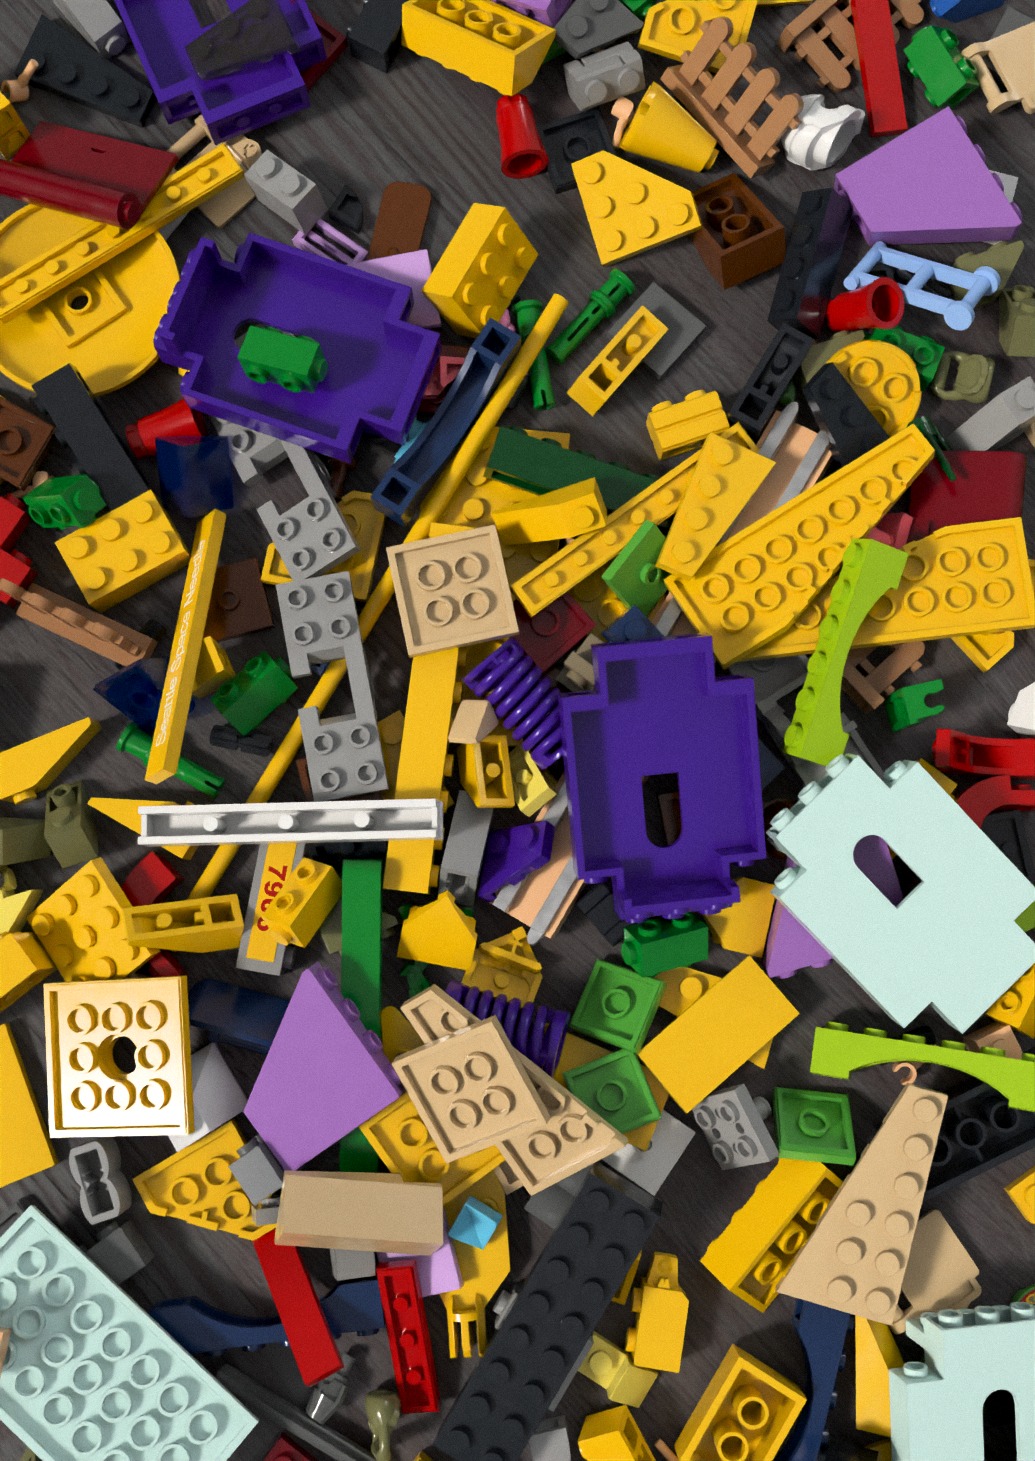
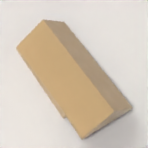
M284 1170L274 1238L275 1245L431 1256L443 1245L442 1184L403 1182L401 1173Z

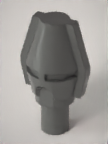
M346 1351L341 1355L344 1368L313 1385L305 1411L319 1424L323 1425L342 1405L349 1389L347 1386V1381L349 1380L347 1375L357 1359Z

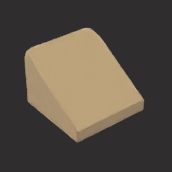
M463 700L448 736L449 742L478 744L499 724L490 701Z

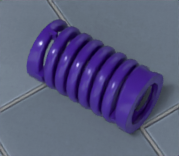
M511 636L462 680L471 690L474 689L475 695L479 698L490 693L485 700L490 701L493 708L502 702L494 710L497 719H502L512 712L503 721V727L506 730H511L523 721L512 733V737L515 740L519 741L533 731L522 742L521 746L524 751H530L540 743L531 753V759L541 770H544L563 755L558 693H561V691L557 687H551L552 682L549 677H541L542 669L539 666L531 667L533 659L529 655L523 656L524 648Z
M451 980L445 992L474 1014L480 995L479 987L472 986L469 989V986L464 985L462 982ZM485 990L482 993L478 1004L476 1017L481 1021L489 1018L494 999V993L491 990ZM502 993L496 996L491 1016L496 1015L500 1024L502 1023L508 1001L507 996ZM462 996H465L464 1003H461ZM514 997L509 1002L503 1030L514 1048L553 1078L565 1043L570 1013L562 1010H551L544 1005L539 1006L528 1039L535 1010V1004L528 1001L523 1006L518 1028L513 1038L521 1008V1000ZM549 1020L550 1023L544 1035L545 1024Z

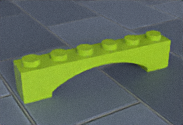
M851 539L850 545L843 554V567L839 579L831 591V603L827 616L823 619L819 628L820 637L815 652L808 661V674L803 689L796 698V710L791 725L784 734L782 753L823 766H827L835 757L844 753L850 734L843 732L840 692L848 652L861 623L873 605L887 590L898 589L909 553L873 539Z
M826 1022L825 1028L816 1027L810 1067V1073L851 1081L852 1073L877 1064L899 1061L933 1063L960 1070L989 1084L1009 1100L1008 1108L1035 1112V1054L1022 1053V1059L1019 1060L1005 1057L1006 1050L981 1047V1053L965 1051L966 1044L942 1040L941 1047L925 1044V1037L903 1034L902 1040L886 1038L887 1031L873 1028H864V1033L859 1034L848 1032L849 1025L835 1022Z

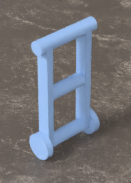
M878 241L873 245L844 280V286L848 290H855L873 282L880 277L868 273L877 262L916 273L907 285L897 283L902 290L904 303L943 314L947 325L955 330L967 329L975 318L974 307L983 296L992 295L1000 285V276L991 267L982 266L977 268L974 273L887 248L886 244L882 241ZM932 278L968 289L969 291L961 301H955L922 291L921 289Z

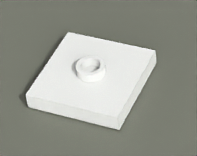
M664 1109L661 1113L662 1119L658 1121L646 1151L627 1143L626 1147L602 1159L653 1196H655L696 1133Z

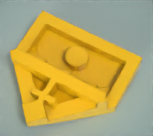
M745 877L732 879L739 886L740 902L732 903V907L721 909L722 911L718 914H702L712 933L711 939L713 943L721 944L723 949L762 958L775 900L770 891L776 885Z
M447 890L439 894L438 900L423 907L415 905L410 908L408 918L403 921L397 957L470 971L478 935L475 932L476 920L473 917L466 916L454 903L455 897Z
M523 926L488 943H481L479 948L474 950L470 971L466 970L462 979V983L469 986V989L472 986L479 987L480 995L485 990H491L494 993V1001L498 994H505L508 998L507 1006L512 998H519L521 1000L520 1011H522L526 1002H534L543 977L541 974L542 966L540 962H537L527 942V935Z

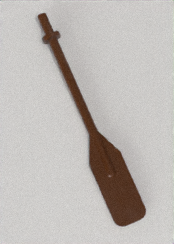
M396 181L390 183L385 188L367 260L420 250L432 203L431 194L426 187ZM329 457L328 464L334 467L330 480L331 487L336 494L333 497L335 501H340L347 471L355 470L357 461L353 458L350 464Z

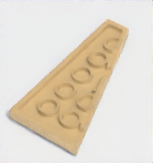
M436 984L408 999L400 1007L425 1044L481 1021ZM514 1048L547 1109L550 1119L547 1125L495 1145L531 1196L626 1147L628 1141L626 1136Z
M910 1083L905 1085L883 1119V1124L870 1144H867L853 1171L847 1175L816 1223L817 1226L806 1244L796 1254L795 1261L785 1276H782L776 1285V1292L892 1326L948 1099L946 1093Z

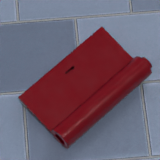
M40 121L11 161L0 159V196L128 230L139 221L141 215L179 161V158L175 153Z
M942 451L957 477L956 481L952 482L934 455V458L911 485L909 516L913 517L906 544L932 535L934 531L945 526L1017 517L1022 519L1027 457L1022 453L1011 451ZM1004 631V632L990 633V634H1002V633H1005V631Z

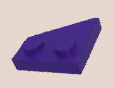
M541 821L489 832L478 897L486 902H492L497 898L495 891L507 883L515 886L525 879L531 871L538 870L548 863L551 859L555 826L548 821Z

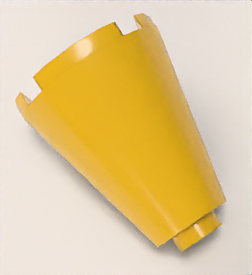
M654 81L643 96L633 115L629 128L627 127L619 144V148L626 152L700 173L703 167L709 170L719 153V150L714 148L717 140L665 89Z

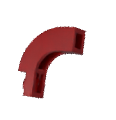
M937 729L936 740L932 746V754L935 759V766L938 767L940 772L983 778L1010 775L1012 780H1035V739L985 738L968 735L953 729Z
M1010 775L996 776L982 780L955 795L954 801L981 828L986 816L993 811L1008 812L1019 809L1021 812L1035 811V790L1032 789V785L1028 784L1011 786Z
M151 851L131 871L121 889L133 907L159 904L185 879L162 853ZM160 949V952L148 961L151 964L148 970L153 977L186 976L189 974L167 949Z

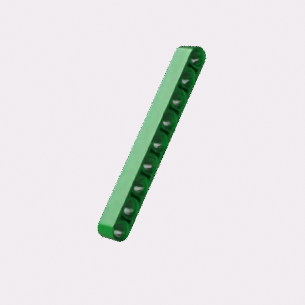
M344 859L342 870L341 994L345 999L349 998L355 1003L360 1012V1021L367 1030H373L381 1040L382 860ZM356 1127L340 1139L339 1172L380 1173V1157L359 1127Z

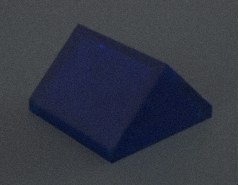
M172 436L155 438L161 498L164 509L193 518L209 514L214 509L222 511L234 508L228 436Z
M170 657L139 659L97 683L93 690L149 734L155 731ZM193 695L191 696L188 713L193 711L195 707Z

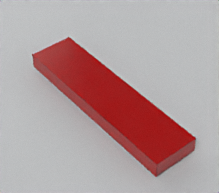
M851 0L870 136L880 137L903 134L908 127L889 1Z
M276 1228L252 1242L304 1384L311 1387L344 1368V1364L299 1247L275 1245Z
M416 1259L379 1262L376 1267L398 1395L399 1399H401L402 1414L439 1412L442 1403Z

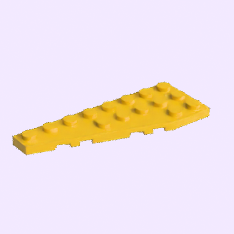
M914 423L714 547L689 581L674 574L663 579L665 586L696 631L712 635L713 656L723 670L786 632L841 568L843 565V554L850 545L851 539H865L934 458L935 449Z
M1021 517L945 526L921 540H914L903 545L899 550L907 552L909 555L898 589L887 590L873 605L861 623L850 649L1035 628V597ZM840 575L830 579L786 632L737 662L813 654L820 637L819 628L821 622L827 616L831 603L832 588Z

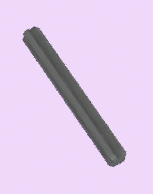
M224 1363L217 1372L215 1378L237 1399L335 1460L376 1461L370 1451L328 1425L319 1424L307 1412L231 1365Z

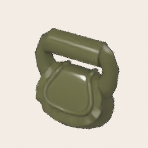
M960 351L943 353L934 378L931 381L930 389L934 395L943 400H966L971 403H984L988 399L995 361L983 355H969ZM955 360L960 364L957 368L956 382L953 385L954 390L945 391L950 362Z
M386 1389L371 1390L365 1396V1411L368 1417V1425L373 1433L371 1452L376 1461L391 1460L390 1434L397 1425L400 1416L401 1399H399L397 1393Z

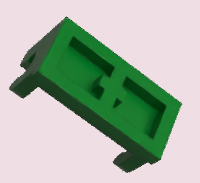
M942 679L903 687L884 698L891 733H896L918 724L926 717L935 716L944 710V705L930 708L924 702L927 694L933 695L944 689Z

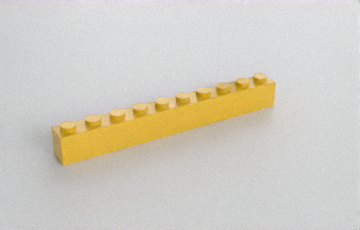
M431 522L429 538L475 529V527ZM468 646L413 657L394 800L437 799L443 802V813H447L449 791H443L445 776H452L454 755L448 754V736L455 719L452 718L454 703L461 704L463 682H457L459 667H466ZM443 828V840L389 841L383 889L430 894L431 887L437 888L440 865H434L435 850H442L445 828Z

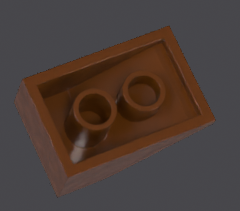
M735 173L691 192L694 196L703 229L690 233L689 236L706 268L724 290L783 263L786 254L784 226Z

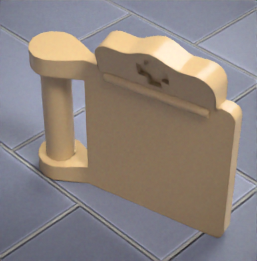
M1035 21L989 41L971 44L961 52L962 57H968L976 67L977 73L975 77L989 101L986 107L991 115L997 114L1020 101L1026 113H1035ZM987 54L989 55L1008 92H1000L982 57Z
M202 114L195 119L196 125L167 150V152L177 154L180 159L206 136L212 142L185 166L225 143L244 173L262 155L259 144L254 140L246 138L244 134L215 145ZM173 168L169 176L177 172V170ZM244 177L196 207L216 228L221 229L253 201L256 196Z
M935 1208L918 1218L901 1287L902 1292L912 1306L902 1311L897 1304L892 1326L889 1325L896 1335L906 1331V1319L920 1318V1314L926 1312L938 1313L940 1310L967 1309L970 1302L981 1294V1286L975 1279L979 1275L978 1267L941 1212Z

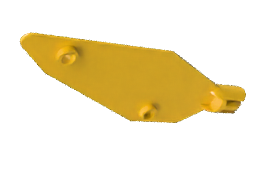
M388 1006L382 1010L383 1053L390 1062L399 1053H406L425 1045L414 1027L396 1007ZM494 1170L443 1206L450 1229L470 1195L503 1215L483 1250L453 1239L464 1285L461 1289L439 1294L447 1310L450 1358H458L459 1353L457 1322L461 1323L464 1358L473 1357L474 1320H476L478 1353L479 1357H481L487 1346L485 1306L511 1270L505 1191Z

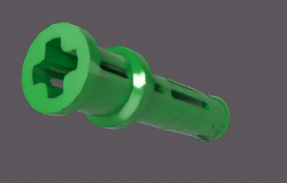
M615 268L609 272L610 278L598 291L593 290L589 294V303L568 324L553 343L546 348V352L555 362L563 364L565 359L603 318L612 317L616 313L615 308L627 295L631 296L635 292L634 284L623 272ZM615 289L616 291L609 297L608 295ZM583 322H585L586 324L580 329V331L570 341H568V338L580 327V325Z
M539 300L521 301L514 304L511 308L513 316L517 317L521 347L541 316L540 311H542L543 305ZM543 346L528 370L534 402L533 407L536 411H543L544 403L542 396L545 399L546 410L556 406L545 346Z
M131 722L121 734L116 750L121 753L124 751L131 753L141 759L143 765L147 767L153 737L141 731L137 723ZM181 755L179 757L177 773L173 775L210 796L213 800L217 798L220 791L209 786L208 782L219 788H223L226 779L215 775Z

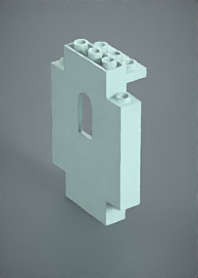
M847 753L844 756L840 754L826 766L825 770L827 773L817 783L812 781L799 792L798 798L800 800L790 809L784 808L771 820L770 824L772 827L766 832L769 836L767 840L777 850L785 853L796 866L793 869L791 867L785 869L777 876L774 881L776 886L770 893L897 1024L905 1028L930 1005L948 1025L963 1034L1035 963V943L1014 921L1035 900V887L918 762L904 759L903 761L899 760L893 763L884 772L883 776L885 779L882 781L859 755ZM876 835L882 838L922 880L896 907L863 874L854 862V847L865 836Z
M1013 1302L1010 1306H977L974 1310L945 1309L940 1310L938 1313L926 1312L920 1314V1318L906 1319V1335L924 1348L925 1364L921 1362H907L901 1368L889 1369L892 1461H984L983 1404L992 1392L1002 1389L1012 1394L1015 1403L1017 1461H1035V1306L1026 1302Z

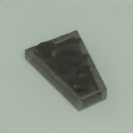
M250 0L185 46L197 76L203 81L239 71L243 64L259 60L261 63L273 60V55L287 51L289 54L301 51L278 0Z

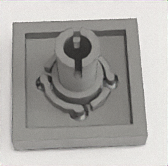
M744 1083L712 1091L692 1109L695 1120L701 1127L711 1147L712 1154L722 1170L770 1162L780 1155L763 1120L771 1117L772 1109L770 1104L761 1096L752 1099Z

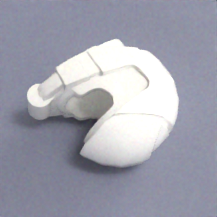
M822 94L801 96L804 107L798 118L802 123L795 130L789 127L781 138L786 158L790 162L803 166L810 171L831 167L847 151L854 136L860 133L865 112L849 104L834 109L825 108L824 96Z

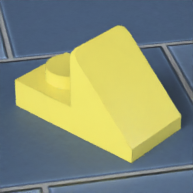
M520 743L509 753L514 800L520 811L530 817L557 794L554 789L557 780L547 768L541 770L531 759L532 750L524 751L521 746L522 743Z
M0 865V871L5 880L3 887L0 888V934L5 931L9 934L17 931L21 932L27 922L26 917L32 913L42 896L43 890L32 889L15 894L14 889L17 887V882L13 871L7 865Z
M593 1331L594 1344L578 1371L607 1389L610 1400L639 1408L657 1378L658 1372L651 1368L633 1366L631 1355Z

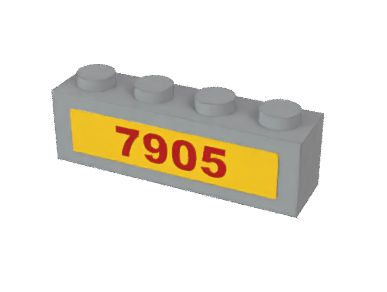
M305 843L260 844L236 968L277 976L285 975L287 968L292 969L296 956V947L291 946V943L285 946L275 941L269 934L270 928L261 916L303 857L312 859Z

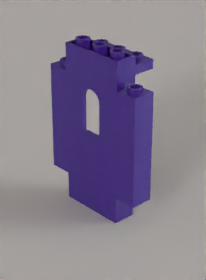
M114 0L168 125L201 112L214 144L218 145L311 107L300 71L326 60L327 56L321 34L305 0H293V3H290L292 0H225L232 16L204 28L200 27L189 0Z
M250 232L245 243L238 246L234 264L221 258L215 241L200 237L196 249H191L188 254L187 262L184 264L181 272V281L176 283L173 294L168 301V314L162 316L153 339L154 348L162 362L188 370L184 374L180 385L181 395L188 407L350 464L363 431L405 445L442 350L440 333L407 323L414 306L412 287ZM247 322H259L297 336L310 337L319 343L328 362V369L324 380L318 382L315 393L302 390L299 393H295L285 389L280 384L268 381L262 384L248 378L237 358L240 352V348L236 346L234 341L237 329Z
M706 633L591 644L595 690L558 693L573 868L578 880L584 879L585 883L596 884L605 882L608 876H612L614 910L619 919L625 920L627 923H642L651 916L662 915L665 919H678L684 917L685 913L699 911L700 914L712 915L720 913L721 909L732 907V903L740 902L739 886L730 878L729 863L732 862L734 866L743 867L754 865L757 859H766L753 677L745 674L715 677L712 635ZM677 772L681 833L674 843L668 846H657L649 841L646 834L641 776Z

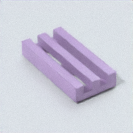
M321 218L314 227L356 255L354 259L311 231V229L306 234L299 230L292 239L294 246L300 250L334 261L304 240L306 237L345 265L367 261L369 253Z

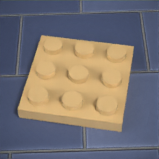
M495 524L386 547L409 658L519 635Z
M496 1015L396 1056L391 1063L446 1164L547 1125L550 1119L547 1109Z

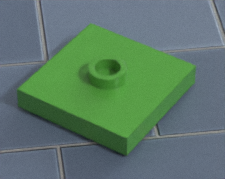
M648 520L644 521L601 576L626 608L636 605L645 616L648 615L667 590L663 579L672 574L655 566L666 538L656 524Z
M597 958L569 1027L579 1033L639 1054L667 984L663 980L654 977H641L634 970Z
M621 1049L562 1073L568 1091L622 1134L662 1119L636 1053Z
M774 1087L772 1102L775 1142L780 1154L777 1158L854 1166L856 1151L849 1094Z

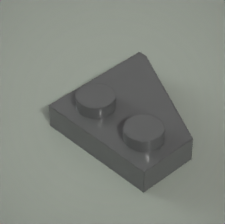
M575 0L554 27L556 29L554 41L573 58L579 59L590 54L593 49H602L614 44L617 39L624 36L638 34L644 23L619 0Z

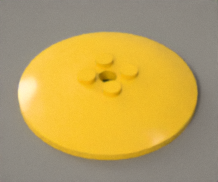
M28 204L19 209L0 224V279L95 221L33 204ZM157 230L4 324L0 320V371L14 383L35 392L31 385L70 363L77 367L95 397L118 390L144 374L159 358L153 344L154 334L162 316L168 314V301L173 294L176 283L181 281L177 263L160 232ZM87 296L88 303L84 308L80 310L71 308L72 301L76 297Z

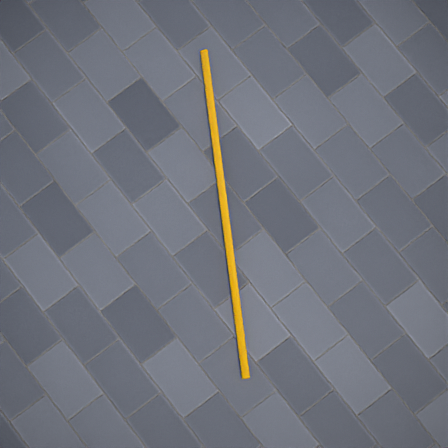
M553 294L403 544L427 539L429 536L431 522L436 523L567 308L569 302L563 296ZM390 565L358 616L363 643L395 592ZM346 659L330 662L303 708L317 706L319 715L321 714L347 671ZM299 715L245 804L267 803L303 744ZM242 844L219 845L187 900L211 896Z

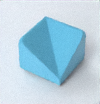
M470 1195L447 1235L455 1240L483 1250L503 1215Z

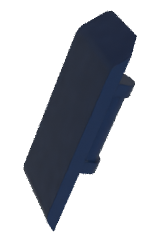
M206 978L198 981L188 991L189 1026L209 1030V1042L216 1044L222 1042L267 1055L290 1000Z

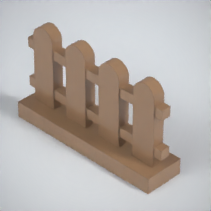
M816 0L784 28L776 41V45L783 53L787 52L794 45L798 50L794 54L797 60L800 62L804 58L819 75L820 79L817 81V84L822 89L827 85L831 91L841 93L847 88L851 80L846 68L852 64L856 70L861 71L855 30L848 21L852 16L851 0ZM888 0L889 8L894 13L891 16L895 44L900 37L899 31L895 27L899 21L904 27L913 29L923 20L924 11L919 5L922 0ZM843 3L847 8L841 12L837 7ZM819 24L822 30L816 34L813 28ZM827 37L834 42L845 56L840 61L823 42Z
M718 17L712 22L709 20L704 21L700 27L704 34L692 52L690 50L684 51L680 57L684 64L668 67L660 79L717 140L719 145L750 179L768 173L775 164L772 158L780 151L776 144L789 127L795 130L802 123L798 116L804 107L803 99L797 93L785 95L781 99L774 92L780 83V75L775 68L762 69L759 73L752 68L751 65L757 56L756 48L750 42L740 43L735 48L731 45L728 39L733 33V23L728 17ZM721 51L727 59L713 77L708 68ZM744 77L750 85L738 102H736L730 94ZM767 102L774 110L762 126L759 127L753 119Z
M843 565L833 577L840 575ZM922 641L888 645L893 652L876 668L866 657L878 646L850 649L844 666L841 689L865 715L870 713L885 701L880 695L881 692L887 697L896 690L891 683L909 668L914 673L922 666L918 661L925 651ZM856 666H858L867 675L865 678L855 668Z
M4 578L0 579V590L21 602L16 612L17 616L142 674L158 643L156 640L34 583H31L28 591Z

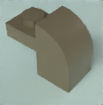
M590 633L576 653L572 651L566 659L564 668L556 680L572 692L595 690L591 644L604 642Z

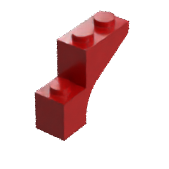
M7 493L5 498L0 496V579L4 578L27 590L38 574L29 567L32 560L16 549H13L10 554L8 552L32 518L23 511L27 505ZM0 590V600L14 608L18 600Z

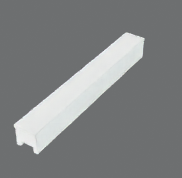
M437 799L138 806V814L141 815V837H138V845L148 847L443 840V802Z

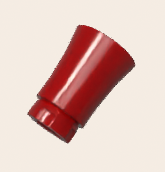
M520 93L513 96L505 95L497 101L498 106L496 108V124L501 149V171L509 178H529L543 171L548 165L549 158L541 142L528 98Z
M881 277L855 290L840 293L835 299L828 302L825 313L827 327L836 332L844 330L851 332L861 329H891L900 322L903 316L904 296L899 285L888 277Z
M184 398L160 411L137 419L136 423L125 426L128 443L138 459L149 455L156 456L185 446L209 442L208 431L201 412L188 407Z

